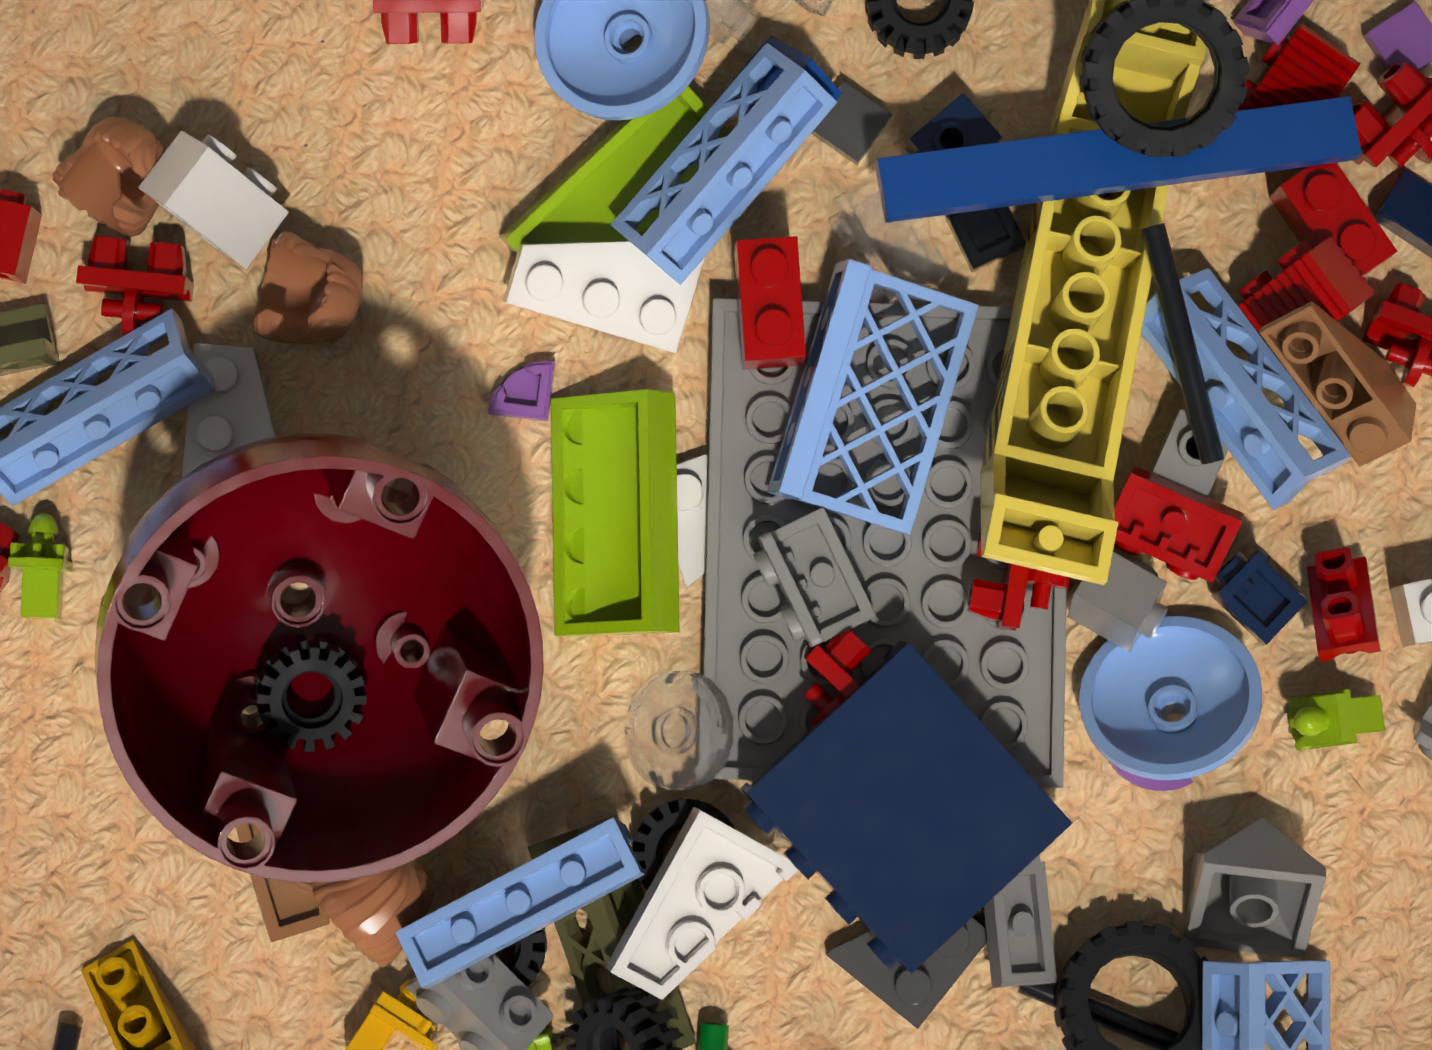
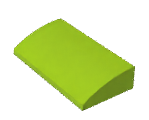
M687 86L679 96L663 108L643 117L622 120L501 234L499 238L515 255H517L520 244L628 241L611 226V223L707 113L709 108ZM725 126L720 129L719 138L730 134ZM699 162L690 165L680 176L679 184L689 182L698 171ZM660 208L651 210L636 227L635 230L640 235H643L659 217Z
M641 389L551 398L554 636L680 632L675 393Z

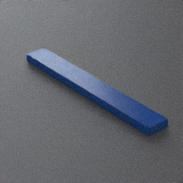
M1349 96L1236 111L1235 115L1237 117L1233 124L1227 130L1224 129L1216 137V141L1205 148H1198L1191 151V154L1180 157H1150L1131 151L1110 139L1101 129L877 158L875 170L885 223L1353 161L1359 158L1362 151ZM1189 118L1158 121L1146 124L1157 126H1170L1173 124L1186 121Z

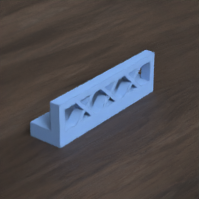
M766 43L611 223V226L681 285L838 102L806 70ZM774 66L783 71L767 90L758 92V85ZM739 116L738 124L728 136L719 138V131L726 122ZM699 162L698 171L689 182L679 184L680 176L690 165ZM660 208L659 217L643 235H640L635 230L636 227L651 210Z
M1207 268L1179 279L1219 437L1270 507L1275 510L1288 504L1312 479L1342 466L1351 455L1215 275ZM1200 291L1214 310V315L1200 310L1189 294ZM1156 292L1146 305L1141 334L1181 386ZM1226 340L1240 345L1249 356V362L1235 357L1226 345ZM1262 387L1276 392L1284 402L1285 408L1282 409L1272 405L1262 393ZM1298 434L1311 439L1324 456L1313 460L1299 442Z
M172 308L0 407V432L15 425L9 436L0 441V494L12 506L215 390L211 374L189 349L182 320ZM168 336L169 345L150 356H145L152 344ZM116 367L108 380L94 386L102 373ZM62 396H66L58 409L43 415L50 403Z
M613 817L396 931L395 933L421 987L428 989L645 875L630 845L634 840L627 826Z

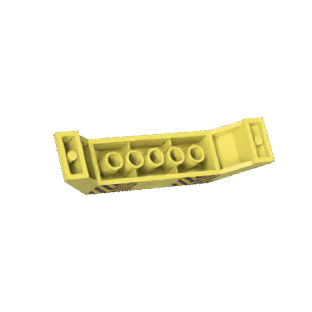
M1129 0L1088 1L1047 136L1101 129L1088 113L1084 93L1081 92L1082 53L1084 47L1088 46L1089 40L1093 35L1091 32L1098 22L1104 20L1118 4ZM1159 22L1139 29L1124 42L1115 59L1113 83L1119 102L1132 117L1144 123L1185 118L1201 65L1205 61L1207 46L1195 32L1179 24ZM1169 185L1033 203L980 471L981 557L1100 585L1107 583L1118 528V522L1115 521L1113 480L1152 278V271L1141 229L1162 223Z

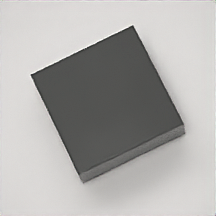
M843 81L838 88L842 92L836 100L838 103L811 134L858 166L891 119L892 114Z

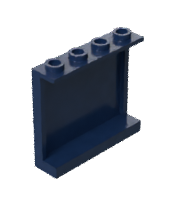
M899 641L883 656L885 661L757 780L751 785L746 782L740 789L750 799L742 809L766 835L776 828L791 846L783 854L807 880L817 873L832 889L824 899L848 925L858 918L873 934L865 944L890 970L899 963L912 974L1073 823L909 642Z

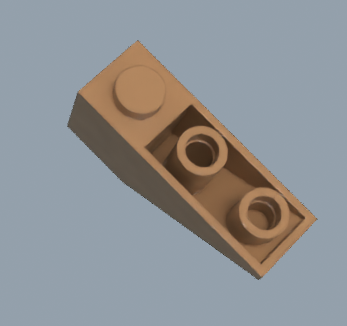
M1311 301L1260 328L1259 333L1359 467L1411 442L1416 410L1414 399L1380 355L1314 302Z

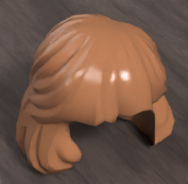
M112 116L103 119L91 128L84 138L82 146L56 167V170L53 172V181L60 188L58 195L67 199L76 209L87 210L89 217L97 220L103 226H107L112 231H118L123 235L131 237L137 236L146 229L159 206L158 203L138 187L166 149L155 134L143 125Z
M283 232L278 238L272 239L270 252L266 259L267 271L264 272L261 294L257 298L255 317L253 318L254 333L264 339L275 342L299 344L330 342L343 337L357 317L362 300L363 282L358 266L351 259L327 248H317L292 232Z
M416 859L375 875L346 881L310 884L317 904L330 917L332 923L342 930L344 937L353 942L363 955H367L370 961L376 962L381 968L389 966L403 949L395 932L425 917L431 907L434 896L432 879L425 866Z

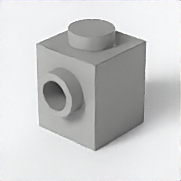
M1179 409L1171 418L1148 472L1208 497L1224 459L1201 465L1188 412ZM1221 441V445H1222V449H1223V453H1224V457H1225L1226 454H1227V452H1228V449L1226 448V446H1225V445L1223 444V442Z
M1113 552L1107 583L1100 585L1082 580L1074 592L1067 617L1126 651L1131 652L1141 634L1151 639L1165 617L1168 607L1160 602L1167 582L1159 578L1157 572L1145 562L1138 559L1127 560Z

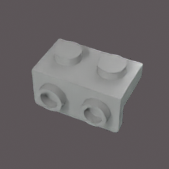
M824 507L773 532L769 531L758 537L762 550L753 554L754 560L767 586L770 587L778 583L789 604L779 609L794 642L805 638L811 649L840 635L847 629H852L876 617Z
M494 954L428 989L421 987L416 975L405 986L417 998L416 1004L419 1010L431 1021L443 1024L460 1041L459 1047L461 1050H527L553 1018V1013Z

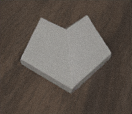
M1262 817L1208 852H1192L1184 936L1198 947L1304 958L1326 880V868Z

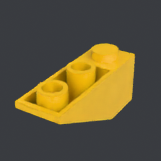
M133 939L80 969L116 1050H196L140 948Z

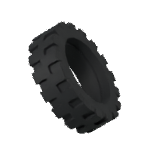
M1129 0L1114 7L1111 13L1104 20H1100L1094 27L1088 46L1084 47L1081 62H1083L1082 75H1080L1081 92L1084 93L1088 113L1110 139L1131 151L1150 157H1180L1191 154V151L1209 146L1217 140L1216 137L1224 129L1227 130L1233 124L1237 117L1235 113L1238 110L1239 104H1243L1246 97L1247 87H1245L1246 74H1249L1247 57H1244L1241 47L1243 42L1236 29L1231 27L1227 17L1221 11L1211 7L1203 0ZM1159 22L1179 24L1195 32L1208 47L1214 65L1213 87L1203 107L1188 120L1170 126L1148 125L1132 117L1119 102L1113 83L1115 59L1124 42L1139 29Z
M1129 921L1122 926L1115 927V925L1099 931L1095 936L1085 941L1066 962L1062 969L1061 979L1057 982L1054 998H1057V1008L1054 1010L1056 1026H1061L1065 1036L1061 1040L1066 1050H1120L1105 1040L1093 1023L1088 999L1091 983L1100 968L1114 959L1127 956H1137L1153 960L1170 972L1182 990L1186 1006L1184 1026L1175 1041L1163 1050H1202L1203 961H1208L1206 956L1202 958L1198 956L1193 950L1196 945L1184 935L1180 938L1170 933L1172 928L1156 923L1151 927L1143 925V921Z

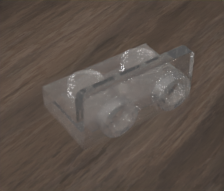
M877 180L847 196L842 193L833 198L831 208L834 215L827 218L830 228L844 250L853 246L861 263L872 266V270L927 288L951 276L947 264L921 218L885 223ZM874 286L870 298L872 302L881 298L883 303L900 304L895 292Z

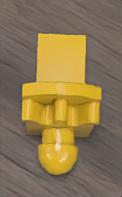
M412 978L406 980L399 987L400 993L396 999L386 992H382L345 1050H386L396 1034L420 1050L438 1049V1046L429 1039L436 1027L432 1025L431 1021L416 1012L418 1009L416 1004L417 998L405 987Z

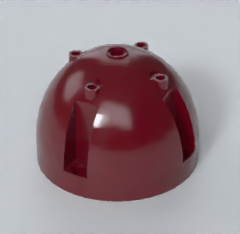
M297 433L265 438L233 448L201 464L174 483L148 509L129 535V545L118 562L106 593L101 599L96 626L94 659L99 707L111 751L128 785L144 807L162 826L186 845L206 857L235 870L275 880L324 883L375 875L404 865L427 854L455 836L492 801L513 772L528 742L541 698L544 663L543 640L538 612L522 570L493 522L460 487L432 466L424 463L420 464L405 456L381 448L372 447L367 440L358 437L332 433ZM393 479H396L390 487L386 485ZM304 583L311 587L309 596L301 603L290 604L280 599L281 593L291 584ZM305 634L308 641H314L315 634L326 636L330 644H333L336 640L344 645L346 653L348 655L351 653L355 658L365 683L364 689L367 694V703L361 706L364 716L360 724L352 722L350 725L352 734L346 740L343 739L338 731L334 733L332 738L335 746L326 750L322 739L314 740L315 752H304L303 739L297 740L294 749L286 747L282 737L279 736L275 740L268 733L267 726L270 721L262 724L258 711L254 714L242 713L246 707L251 705L260 708L267 706V704H257L253 692L256 689L254 683L256 670H262L261 659L266 652L272 656L277 652L275 644L283 639L287 646L296 643L294 635ZM409 640L418 641L412 649H401L402 645ZM303 673L290 683L287 689V701L294 709L300 712H316L325 707L330 701L333 694V684L326 676L320 673ZM499 719L509 723L505 733L497 739L487 740L480 735L481 729L490 721ZM251 824L260 828L256 837L248 842H234L228 838L232 829L238 825Z

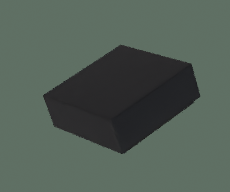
M1009 207L956 213L946 218L971 272L1025 247L1026 242Z

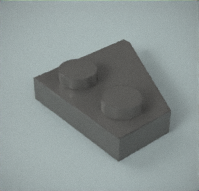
M971 918L912 974L899 963L890 970L865 944L873 936L870 931L843 944L832 947L826 955L918 1029L987 943L986 928Z

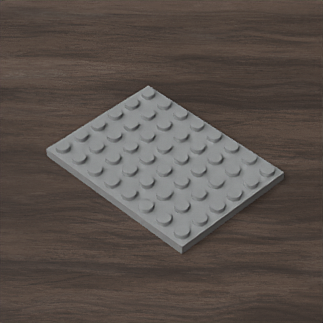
M713 299L701 779L757 780L812 729L809 724L820 711L804 694L816 682L833 699L839 694L805 660L815 647L810 649L805 638L794 642L779 609L789 604L778 583L770 587L767 586L753 557L754 553L762 550L758 542L759 536L769 531L773 532L820 509V507L798 500L786 499L767 493L824 302L802 301L806 359L802 366L743 370L738 300ZM868 304V309L878 329L906 315L901 304ZM913 304L915 310L924 306L922 304ZM979 306L911 534L905 535L825 509L876 614L875 618L850 629L871 652L849 675L858 684L862 683L885 661L883 656L899 641L909 642L1040 787L1063 788L1067 589L1051 588L1048 610H1041L1030 607L1033 585L1027 584L1020 628H1016L1015 631L998 629V621L985 619L967 612L972 580L979 579L1004 584L1007 566L1006 562L977 557L976 549L981 526L980 471L1013 307ZM936 307L919 316L934 347L953 338L959 313ZM910 322L882 336L898 367L925 353ZM864 323L862 324L858 340L869 335ZM873 341L854 351L850 366L861 387L889 372ZM949 349L938 354L943 365H945ZM929 360L902 374L917 405L936 395L940 380ZM893 379L865 393L880 424L908 410ZM845 381L841 397L852 392L847 381ZM856 399L837 408L833 424L843 444L872 430ZM932 406L921 412L926 423L928 422ZM912 417L885 431L900 462L919 452L923 438ZM829 437L823 455L835 449ZM876 437L848 451L863 482L891 467ZM839 456L819 467L812 491L835 498L854 487ZM915 464L904 469L909 481ZM893 475L867 490L878 512L899 518L906 495L896 476ZM859 495L845 501L864 507ZM832 639L827 640L819 644L818 646L823 649Z

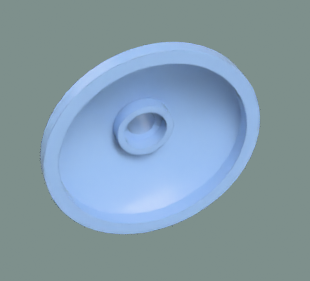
M542 0L534 34L536 57L543 76L550 87L559 97L576 110L605 120L639 118L669 104L691 83L703 62L707 50L710 22L706 0ZM640 35L642 37L640 46L634 51H626L628 40L633 36Z
M1165 616L1153 637L1149 639L1141 634L1131 652L1107 640L1089 662L1082 678L1079 693L1082 721L1095 748L1108 761L1120 769L1154 780L1192 778L1212 771L1226 763L1244 747L1253 734L1259 721L1263 701L1260 674L1247 648L1234 635L1222 627L1209 621L1187 616ZM1173 713L1184 715L1179 721L1168 722L1165 720L1168 715Z

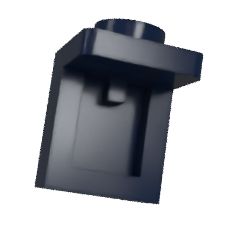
M1260 549L1253 552L1248 558L1239 551L1217 573L1215 579L1222 585L1211 597L1264 646L1274 638L1308 601L1266 562L1268 557Z

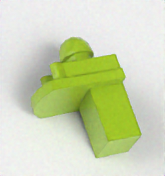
M41 513L36 515L29 524L28 534H31V544L10 543L8 567L22 570L21 617L61 619L63 572H72L73 563L70 562V548L65 546V544H55V535H58L55 519L50 514Z
M1350 689L1292 696L1289 698V703L1291 704L1289 709V726L1293 739L1296 742L1295 748L1297 750L1356 744V734L1385 731L1381 695L1351 698Z

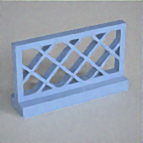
M847 259L835 264L767 493L786 499L798 500L820 508L824 507V509L910 535L979 305L872 270L870 265ZM874 286L895 292L906 314L878 329L868 309ZM909 297L926 302L927 304L915 310ZM936 307L959 313L953 338L934 347L919 316ZM910 322L925 353L898 367L882 336ZM864 323L869 335L858 340L862 324ZM873 341L889 372L861 387L850 364L854 351ZM949 349L945 365H943L938 354ZM929 360L940 382L936 395L917 405L902 374ZM893 379L908 410L880 424L865 393ZM845 381H847L852 392L841 397ZM856 399L872 430L843 444L833 424L837 408ZM932 406L928 422L926 423L921 412ZM912 417L923 439L919 452L900 462L885 431ZM829 437L835 449L823 455ZM876 437L891 467L863 482L848 451ZM839 456L854 487L835 498L812 491L819 467ZM915 464L909 481L904 469ZM893 475L896 476L906 495L899 518L878 512L867 490ZM859 495L864 507L845 501Z
M1203 961L1202 1050H1265V1042L1271 1050H1295L1303 1037L1308 1043V1050H1330V961ZM1308 974V999L1302 1006L1293 992L1303 976ZM1267 982L1273 992L1265 1003ZM1284 1007L1293 1022L1282 1038L1273 1022Z

